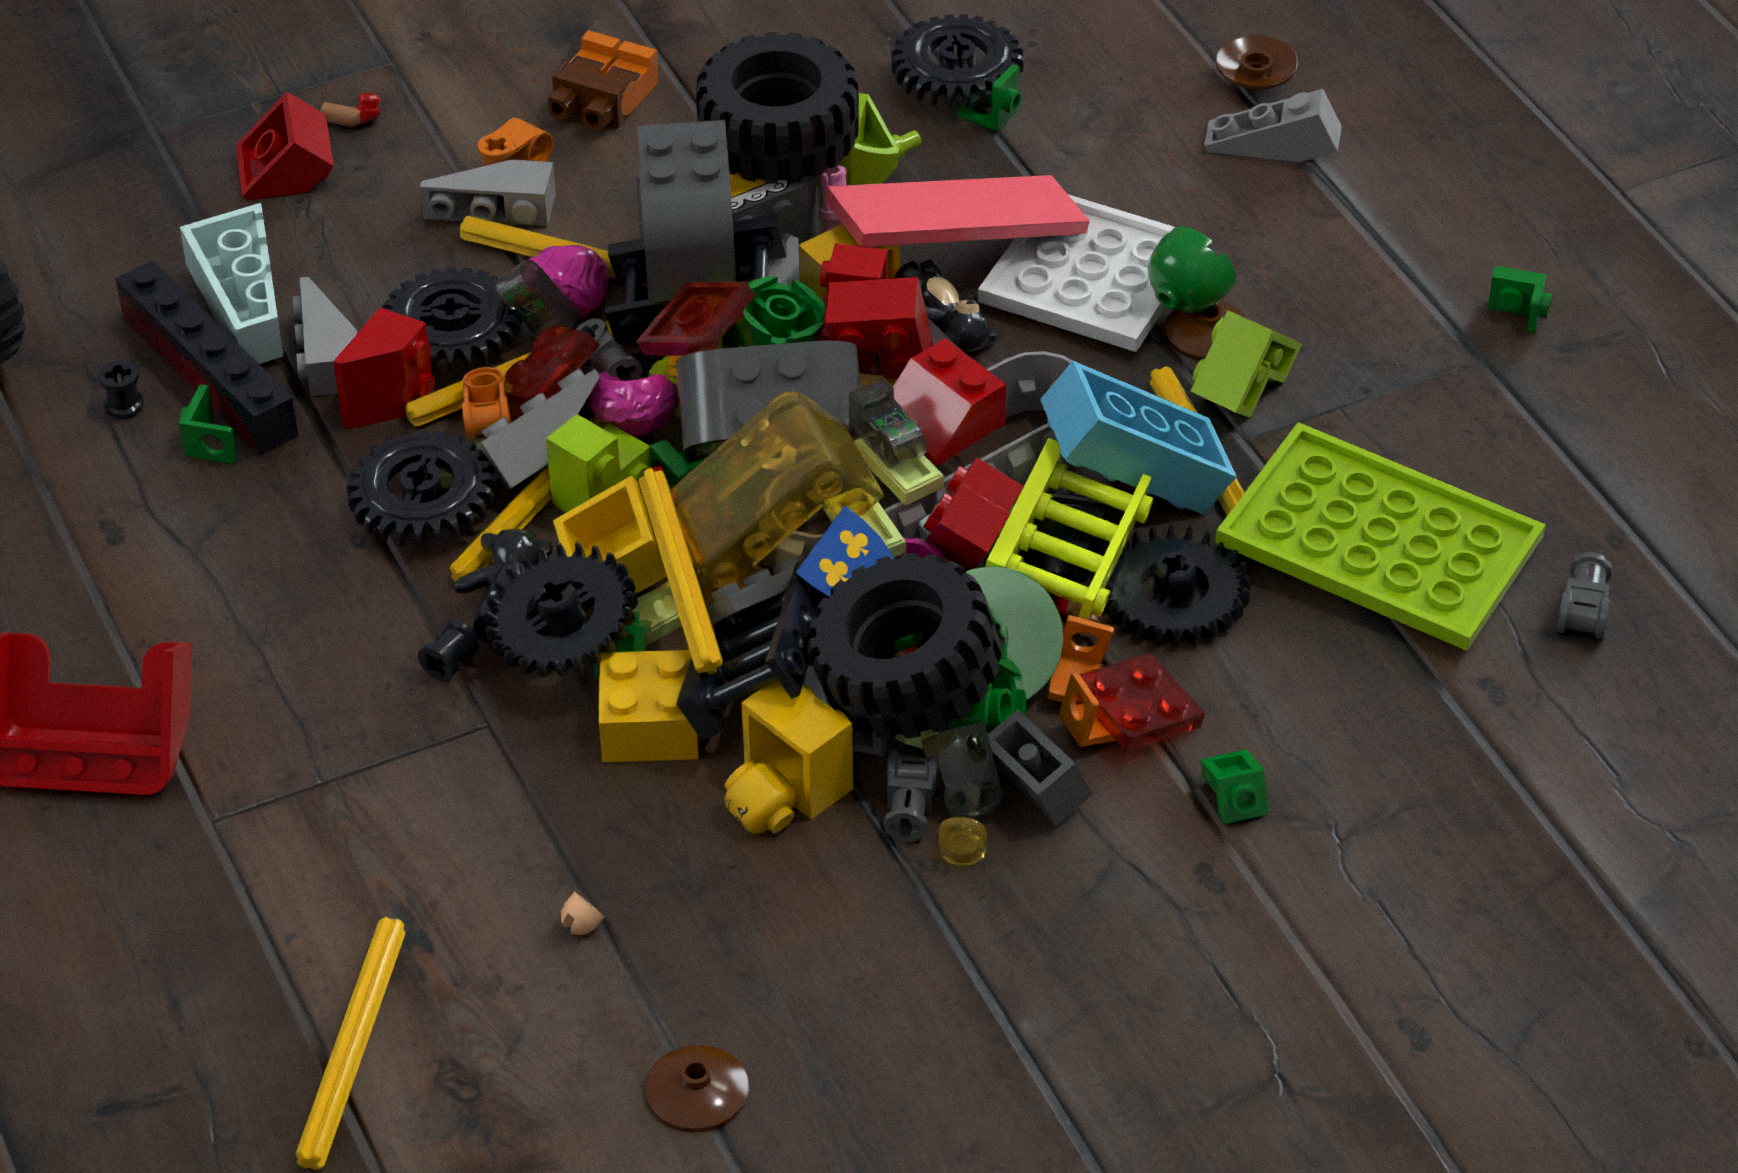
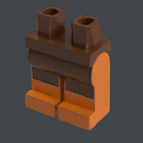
M588 30L581 38V49L552 76L553 92L548 99L549 115L562 121L571 114L582 117V122L587 128L599 132L606 125L620 128L625 122L624 116H628L659 83L657 50L624 41L621 44L618 38Z

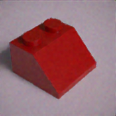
M286 92L235 145L242 197L247 200L308 193L319 181H323L329 176L334 166L326 114L289 92Z
M379 308L335 358L333 363L342 426L344 428L355 429L406 417L405 405L408 402L433 392L435 379L431 371V345L428 343L426 322Z
M944 338L909 360L878 409L877 414L898 406L906 418H910L916 423L922 434L909 441L928 460L939 466L1005 425L1006 384Z

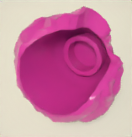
M582 245L547 247L538 256L531 257L526 262V267L523 271L524 282L532 292L540 295L550 307V311L584 318L592 311L597 310L603 299L607 296L606 292L610 278L609 269L602 260V257L592 249Z
M606 372L599 373L600 377L589 394V408L601 422H606L607 425L611 423L634 437L645 436L666 425L673 417L679 403L675 383L668 380L667 376L663 374H655L638 380L621 381L617 377H611Z

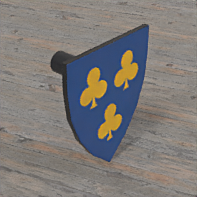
M844 505L794 575L829 599L831 588L839 580L845 582L851 578L853 570L862 565L865 569L877 564L876 559L889 556L893 560L894 557L882 538L861 517Z

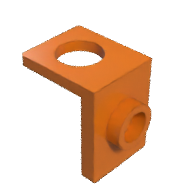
M1071 615L1067 617L1063 627V650L1058 667L1049 680L1048 699L1063 702L1072 673L1080 674L1096 698L1100 665L1113 635V627ZM1078 632H1088L1098 639V643L1091 647H1081L1075 644L1071 637ZM1077 693L1076 705L1083 704L1080 695Z
M1072 673L1070 675L1059 716L1080 747L1136 736L1138 728L1117 698L1097 701L1079 673ZM1077 693L1080 695L1083 704L1076 705Z

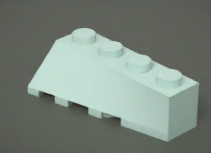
M261 203L181 226L180 232L186 266L218 325L258 364L283 357Z

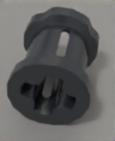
M125 360L113 361L104 365L99 371L98 379L101 387L106 391L107 397L104 399L106 414L118 420L135 417L144 408L143 396L137 391L136 386L139 379L137 367ZM118 373L121 374L122 382H118ZM120 398H125V407L121 405Z
M456 619L448 620L441 627V635L435 642L424 645L418 652L419 663L431 677L440 681H449L456 674L459 662L465 656H472L478 650V637L467 624Z

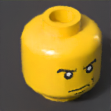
M754 761L746 762L737 768L725 783V788L727 789L725 806L750 833L759 834L768 829L773 834L778 833L794 818L795 813L791 809L796 802L797 792L771 763L761 762L756 764Z

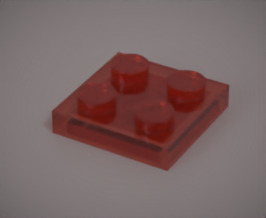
M686 282L636 342L645 355L685 356L695 352L716 349L719 345V339L732 324L743 316L744 309L755 297V294L747 282Z
M558 325L545 329L535 339L533 343L535 348L524 360L514 363L506 372L504 387L508 400L523 405L540 393H543L546 399L551 398L561 390L557 383L578 370L600 344L587 332Z
M1151 653L1080 674L1099 702L1095 718L1124 751L1200 728L1205 712ZM1077 693L1078 699L1083 703L1080 695Z

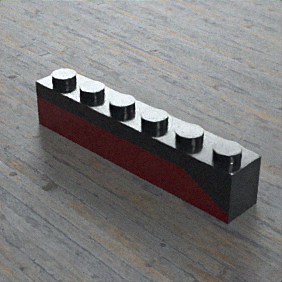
M153 260L115 278L123 318L196 391L200 384L208 385L213 408L260 455L298 437L293 397Z

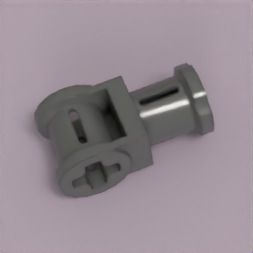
M588 320L574 331L571 337L572 346L575 350L584 352L590 360V368L595 369L599 373L606 372L611 377H617L621 381L641 379L643 372L641 364L633 356H627L623 346L616 343L608 333V327L603 320Z
M1584 552L1573 558L1570 564V574L1573 579L1568 578L1566 591H1563L1556 633L1563 634L1566 630L1595 634L1598 640L1604 639L1610 599L1608 598L1610 585L1606 584V582L1610 580L1613 570L1611 562L1606 560L1603 555L1595 552ZM1592 565L1594 567L1593 575L1589 577V566Z
M890 750L887 769L888 808H891V811L886 814L883 827L885 833L892 836L894 840L905 843L916 842L919 838L926 835L928 822L924 815L925 811L932 812L933 797L937 795L940 767L939 753H931L930 757L900 755L898 750ZM906 819H910L909 828H905Z

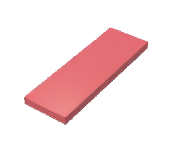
M1052 175L827 186L824 198L861 247L1086 234L1090 220Z

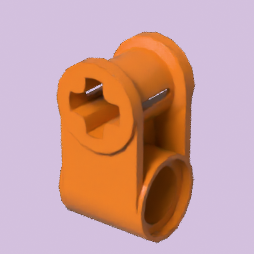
M514 117L491 134L482 137L478 141L477 149L479 155L483 158V166L508 160L546 162L551 155L554 141L550 133L520 118Z
M482 367L465 374L463 377L464 401H462L467 441L475 440L476 435H482L484 429L501 418L505 417L509 424L511 423L503 374L500 370L492 367Z

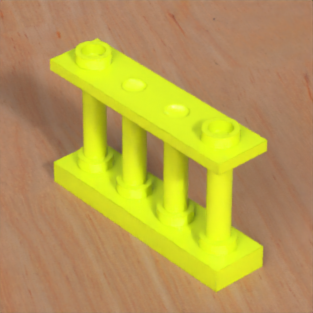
M1048 438L987 559L985 567H1005L1029 576L1040 584L1045 591L1082 605L1079 618L1090 621L1092 614L1101 617L1110 594V590L1105 589L1136 521L1144 524L1154 500L1153 497L1147 496L1152 477L1143 474L1134 494H1129L1067 470L1068 465L1061 463L1062 455L1058 441ZM1062 487L1122 510L1125 513L1119 525L1053 501V495L1048 493L1050 489L1058 491ZM1046 517L1109 541L1110 544L1105 555L1102 556L1037 531L1038 526L1033 523L1035 519L1044 521ZM1031 548L1096 574L1090 586L1086 587L1022 562V557L1018 554L1020 550L1028 552Z

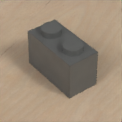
M1018 709L981 740L998 770L1055 826L1093 795L1077 765Z

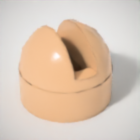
M575 891L564 903L561 910L562 925L564 928L571 927L570 931L573 935L589 934L605 918L601 912Z

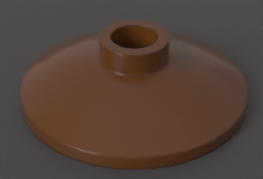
M1251 35L1239 37L1224 44L1217 53L1216 66L1221 76L1230 83L1243 88L1261 90L1275 88L1291 80L1296 74L1298 59L1294 50L1284 42L1267 36Z
M1223 301L1213 309L1196 314L1180 312L1174 309L1166 319L1165 336L1168 343L1182 355L1202 360L1206 358L1213 343L1211 341L1212 331L1216 323L1225 317L1227 310L1247 319L1249 318L1239 308Z
M706 1045L685 1046L665 1054L652 1066L645 1081L646 1102L654 1116L669 1127L687 1132L709 1131L729 1123L742 1111L749 1094L748 1076L742 1064L730 1053Z

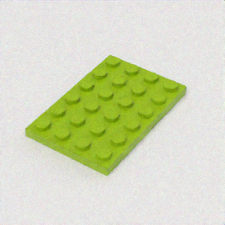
M1297 422L1218 527L1215 543L1223 542L1225 548L1232 551L1237 550L1239 554L1468 651L1542 540L1546 524Z

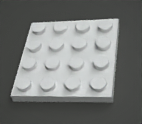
M1069 195L1090 220L1087 233L1014 238L978 288V302L1136 352L1166 308L1156 299L1155 292L1150 284L1148 277L1149 258L1163 236L1170 233L1175 227Z

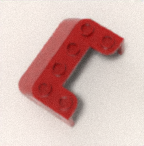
M0 633V786L151 795L164 789L171 782L190 719L192 643L166 641L152 646L143 658L142 686L126 687L50 682L51 655L43 639L30 633Z

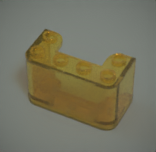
M794 391L780 394L670 490L694 569L701 583L712 592L736 581L740 589L745 588L742 580L764 570L757 563L822 507L837 516L843 506L846 505L860 517L884 497L882 490L845 424L805 394Z

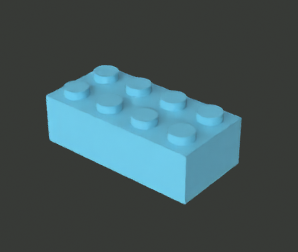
M1075 361L1069 364L1040 399L1048 417V425L1054 431L1060 445V453L1069 464L1078 468L1084 466L1099 472L1109 481L1115 482L1118 480L1133 486L1135 489L1142 475H1148L1152 478L1147 495L1153 494L1166 499L1179 509L1188 508L1204 515L1237 477L1208 417Z

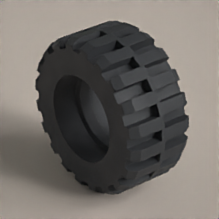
M767 32L762 37H755V35L746 36L737 44L732 41L723 46L720 53L715 52L698 74L697 85L695 86L697 121L725 120L729 173L732 175L739 173L743 179L753 182L756 179H763L767 184H778V180H789L790 183L800 182L805 176L811 175L814 178L823 174L827 167L833 169L844 159V156L849 154L855 145V139L859 133L858 78L847 58L843 57L840 51L832 45L826 47L820 39L812 36L810 39L802 38L801 34L791 32L788 35Z
M916 553L901 554V558L893 560L889 556L876 559L877 564L866 569L862 565L851 572L852 577L847 581L839 580L831 588L829 599L823 597L815 611L817 618L812 619L807 634L809 638L807 645L809 659L830 706L834 710L842 711L848 717L855 730L868 735L875 731L877 737L895 739L896 734H903L907 739L921 737V732L932 729L935 733L947 728L946 722L956 717L959 721L971 710L969 706L973 702L979 704L989 691L987 683L993 684L1000 668L998 663L1002 657L999 631L980 584L974 576L966 573L965 568L955 562L948 561L945 563L944 558L926 554L925 558H919V555ZM916 633H935L924 645L906 655L890 659H875L886 646L902 637Z

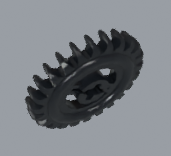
M946 14L944 19H940L937 16L929 18V23L920 21L915 24V28L910 27L904 31V35L895 41V47L891 50V70L896 75L897 84L901 85L904 81L906 93H910L912 87L916 85V95L919 101L922 100L925 92L931 91V102L935 106L938 97L946 94L948 107L952 108L955 97L960 95L964 100L965 107L968 108L971 94L977 95L981 105H984L986 102V90L992 92V85L1012 64L1020 67V73L1023 72L1024 50L1019 45L1018 38L1010 34V30L1003 26L998 27V23L993 20L983 22L984 18L980 16L969 19L968 14H960L958 18H955L953 14ZM954 45H956L957 55L954 53ZM940 46L938 66L930 60L929 54ZM976 47L984 51L987 56L977 66H975Z
M447 267L446 272H441L438 268L432 269L431 275L428 276L419 273L415 275V282L405 280L401 283V289L393 290L389 294L390 299L382 305L383 309L426 322L428 343L431 345L430 362L433 373L437 369V363L441 359H445L448 370L452 374L454 364L458 358L464 361L467 370L470 371L472 368V355L475 354L487 366L489 361L488 348L494 350L496 355L501 358L503 355L502 341H505L508 347H513L514 335L519 336L521 334V324L523 322V318L518 313V310L511 307L500 294L498 288L505 285L503 284V279L498 276L489 278V272L484 270L473 273L470 267H464L462 271H457L456 267Z
M419 430L417 436H412L409 432L401 433L400 440L389 437L384 440V447L379 445L371 447L369 449L370 455L361 456L357 460L358 466L349 473L350 481L346 486L348 506L350 511L354 513L357 524L362 525L365 520L366 531L369 535H372L375 527L379 526L381 540L384 543L387 542L389 534L396 530L397 540L401 547L404 546L407 535L414 533L417 545L421 548L426 532H430L435 538L436 543L440 545L443 528H447L452 532L453 537L458 539V521L466 523L467 527L473 530L474 516L472 512L477 513L481 519H485V503L489 507L494 504L493 493L497 489L494 466L488 462L485 453L482 450H477L474 442L465 441L462 443V436L452 434L450 437L445 438V431L439 430L433 435H428L427 430ZM438 467L444 468L454 479L453 485L444 495ZM399 472H401L399 479L403 501L397 499L389 491V483Z
M1172 524L1169 525L1165 540H1161L1157 536L1156 529L1152 526L1149 531V543L1140 540L1138 532L1135 531L1132 535V549L1127 548L1125 544L1105 589L1110 590L1105 608L1109 609V617L1111 619L1121 621V627L1126 631L1137 629V636L1142 639L1153 635L1157 643H1163L1166 638H1171L1174 645H1181L1183 638H1188L1191 643L1200 642V635H1204L1207 638L1216 637L1218 629L1222 631L1230 629L1232 621L1238 620L1243 616V608L1250 601L1249 591L1251 589V578L1247 575V564L1241 562L1238 566L1239 553L1237 550H1233L1229 557H1225L1226 548L1223 546V542H1220L1218 547L1210 549L1211 535L1209 531L1204 534L1203 539L1198 543L1193 542V529L1191 526L1187 528L1182 540H1177ZM1154 573L1153 601H1150L1141 591V584L1149 575ZM1197 576L1207 586V594L1197 604L1192 605L1195 597Z
M558 542L555 559H550L542 547L538 548L539 564L536 566L522 555L521 562L525 573L521 575L507 567L506 574L512 585L504 586L499 581H495L494 587L501 599L496 600L492 596L486 598L489 609L494 613L486 611L483 614L485 623L488 626L486 628V636L493 643L492 646L495 654L504 657L507 666H519L523 674H531L537 669L540 677H548L552 670H556L558 676L562 677L568 674L571 667H574L578 673L584 671L585 662L590 661L593 664H598L602 661L600 653L603 651L609 654L613 653L617 649L614 640H624L629 634L625 626H630L636 619L633 612L638 605V599L634 593L636 585L623 563L617 564L616 558L611 552L606 554V559L603 561L601 551L597 545L592 546L591 554L586 558L585 551L579 542L575 543V551L571 557H568L563 545ZM536 606L539 615L530 620L531 613ZM594 606L593 614L583 626L586 616L585 611ZM550 633L558 637L550 638L546 637V635Z

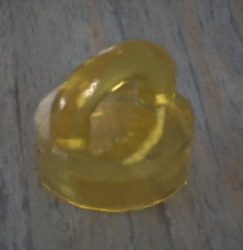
M952 817L944 820L939 826V853L949 863L959 866L978 862L987 851V831L985 826L975 819L967 817Z

